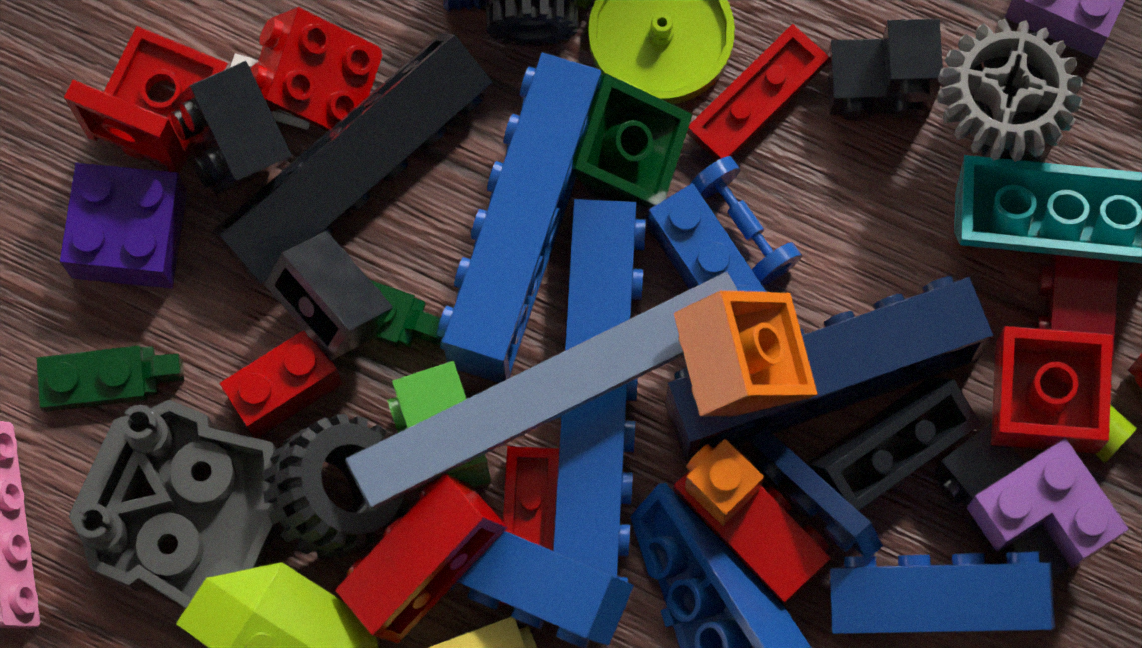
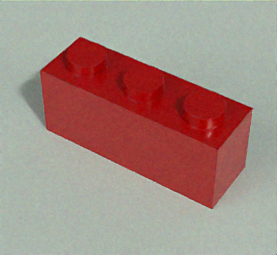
M690 470L673 485V491L784 606L817 577L831 560L825 553L829 548L825 539L808 524L802 528L788 514L792 510L789 502L772 486L767 490L761 486V489L722 526L685 490L686 478L691 473Z
M446 473L440 479L429 483L422 490L419 497L420 500L404 517L397 519L387 527L380 543L367 556L360 558L349 568L347 578L335 589L372 636L399 643L508 528L469 483Z

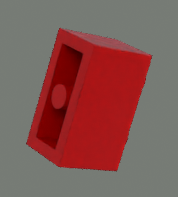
M303 330L219 384L253 438L257 439L343 383L333 362L326 357Z

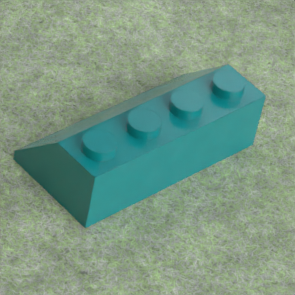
M964 155L955 192L954 234L959 244L963 246L1142 263V172L1021 160L1014 162L1011 159L1001 158L993 161L990 157Z

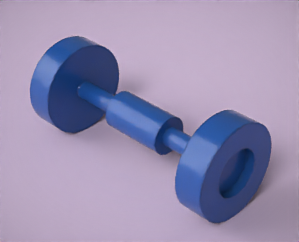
M727 156L709 165L691 183L695 185L703 199L719 192L730 207L727 213L746 240H753L765 257L754 266L752 271L763 286L776 280L794 267L802 258V254L793 242L787 243L773 251L761 234L764 228L745 201L738 202L727 187L741 170L733 158Z

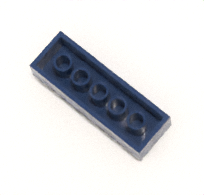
M952 276L939 278L926 284L922 288L924 293L907 299H904L903 294L888 296L873 304V311L856 317L853 311L839 313L823 322L824 328L805 334L804 329L800 328L818 395L809 399L737 416H700L692 393L688 368L677 371L674 374L675 380L668 382L665 407L686 463L688 464L694 455L707 444L714 448L726 439L733 447L750 442L764 428H767L773 434L926 380L929 377H934L979 361L993 337V333L970 277L954 282Z

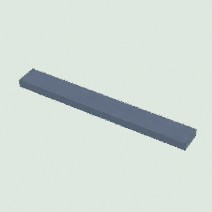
M728 272L722 273L346 458V465L370 511L683 356L684 352L679 342L674 312L720 290L738 291Z

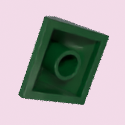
M605 73L601 75V83L599 89L596 90L586 126L572 163V172L592 196L621 202H636V205L652 208L666 199L693 114Z

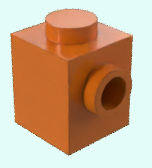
M724 439L715 449L709 444L705 445L688 462L686 468L691 473L686 478L685 490L724 526L761 489L764 476Z

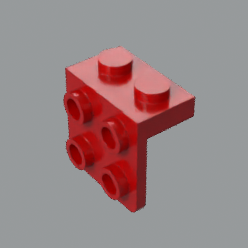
M296 7L267 21L259 38V44L263 46L258 62L250 69L271 112L281 109L323 130L329 131L370 95L382 59V51L379 46L313 13Z

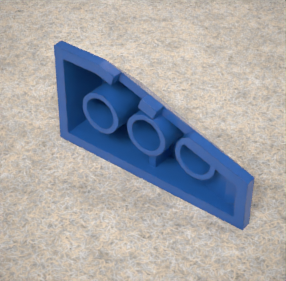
M666 483L658 484L630 518L650 577L658 579L667 608L660 610L665 627L673 626L680 648H811L784 605Z

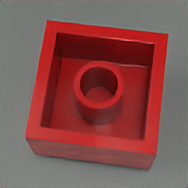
M1004 326L995 345L991 445L1048 450L1066 438L1075 452L1098 454L1109 441L1113 335Z

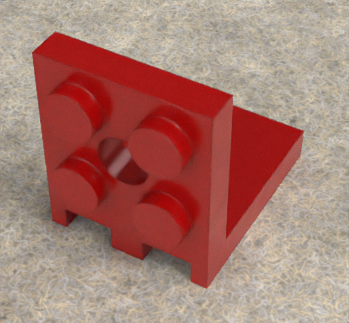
M136 26L104 92L73 79L64 99L87 138L96 142L98 138L120 146L127 155L139 160H143L144 157L166 165L169 172H176L180 175L192 150V146L188 139L183 141L178 136L172 124L170 113L174 109L171 103L189 85L230 67L225 61ZM159 81L172 82L176 89L171 99L162 103L149 99L150 88Z

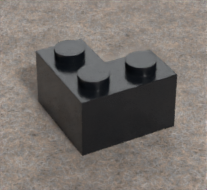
M940 19L887 20L882 39L831 40L828 50L830 58L827 64L830 115H843V118L847 120H865L871 118L873 114L894 113V117L899 119H913L923 116L924 112H931L941 86L938 77L941 69H943Z

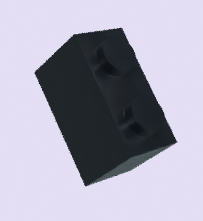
M327 231L282 252L264 283L330 361L374 338L393 309V306L383 296L382 292L374 286L353 262L348 253L339 246Z

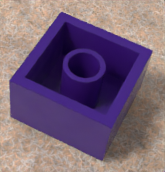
M75 162L60 263L72 279L173 289L187 197V189L179 174L176 172Z

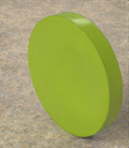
M595 0L589 19V47L594 64L597 69L601 70V75L607 73L673 105L701 95L721 77L729 63L733 50L735 36L734 18L728 0Z

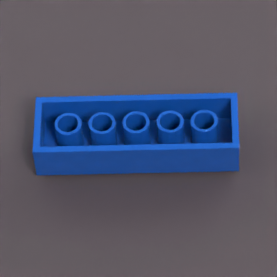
M542 52L536 69L528 67L525 72L520 89V97L524 98L520 116L516 114L511 115L504 135L503 143L508 145L504 163L499 161L494 163L487 185V191L492 192L488 210H478L470 238L475 240L471 259L463 257L460 261L454 281V287L459 288L454 308L450 306L445 307L437 330V336L442 337L440 349L445 351L447 363L454 361L456 370L498 383L510 378L577 179L571 168L596 90L599 89L601 83V70Z

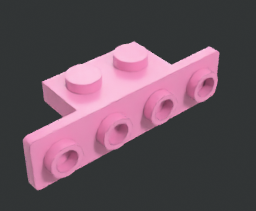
M0 421V628L31 629L40 625V617L31 558V544L25 514L24 493L17 455V441L13 424Z

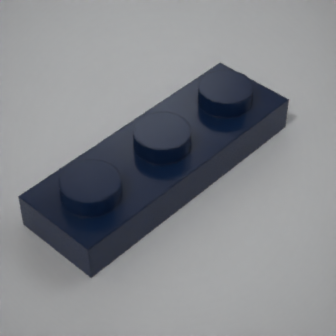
M767 428L762 429L750 441L760 459L755 464L758 471L774 487L777 488L781 483L787 486L793 492L789 496L791 501L806 517L812 519L818 515L828 524L824 528L826 533L842 550L847 552L853 547L866 560H869L883 546L871 522Z

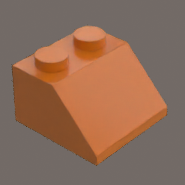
M720 290L674 312L679 342L684 352L692 384V393L700 416H737L809 399L818 395L791 293Z

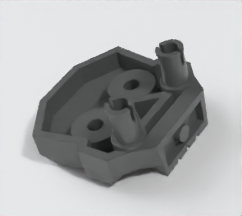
M167 400L152 408L135 405L125 411L127 416L113 420L68 516L82 541L89 568L93 572L135 592L148 585L186 609L206 577L223 575L262 565L280 525V522L272 524L268 514L272 513L274 508L272 503H264L263 492L271 488V484L263 481L265 470L274 465L269 459L276 448L269 441L214 429L213 423L207 415L171 400ZM202 465L211 467L212 472L209 479L203 482L194 480V472L198 467ZM147 478L156 495L136 499ZM174 537L178 540L176 551L168 555L161 553L160 546L163 540Z

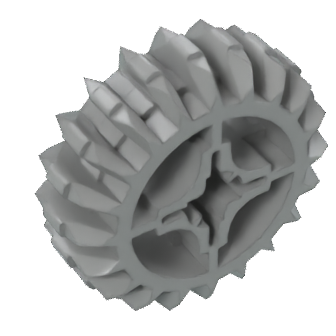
M1004 18L998 22L995 34L983 23L976 30V39L968 34L963 35L958 43L959 50L952 49L946 56L945 62L949 67L941 69L938 77L939 83L946 86L939 90L937 95L938 103L949 105L942 116L944 123L960 121L954 132L956 140L963 139L969 134L974 137L971 145L973 153L979 152L983 144L992 146L990 154L993 161L1000 158L1003 149H1009L1010 156L1016 162L1022 159L1025 147L1032 155L1037 157L1045 149L1044 142L1053 147L1056 146L1063 137L1061 130L1069 131L1075 123V118L1071 113L1078 112L1082 105L1081 97L1074 94L1080 91L1083 85L1082 77L1070 75L1077 66L1076 58H1060L1065 49L1064 40L1055 42L1051 46L1045 42L1049 34L1047 27L1039 30L1036 36L1028 34L1029 24L1027 20L1020 22L1017 31H1011L1008 22ZM1008 57V61L1003 67L997 69L985 67L983 72L973 70L986 60ZM1027 63L1037 69L1045 80L1034 77L1029 72ZM1012 72L1013 80L1011 86L1016 88L1014 92L1016 96H1013L1007 108L1008 95L1004 93L1006 87L1004 84H1007ZM974 100L986 103L993 112V119L983 113ZM1037 108L1048 111L1035 121L1025 124H1011L1014 115L1019 112L1035 113Z

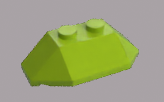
M282 562L206 577L176 622L178 626L209 648H378L377 638L371 635L345 602Z

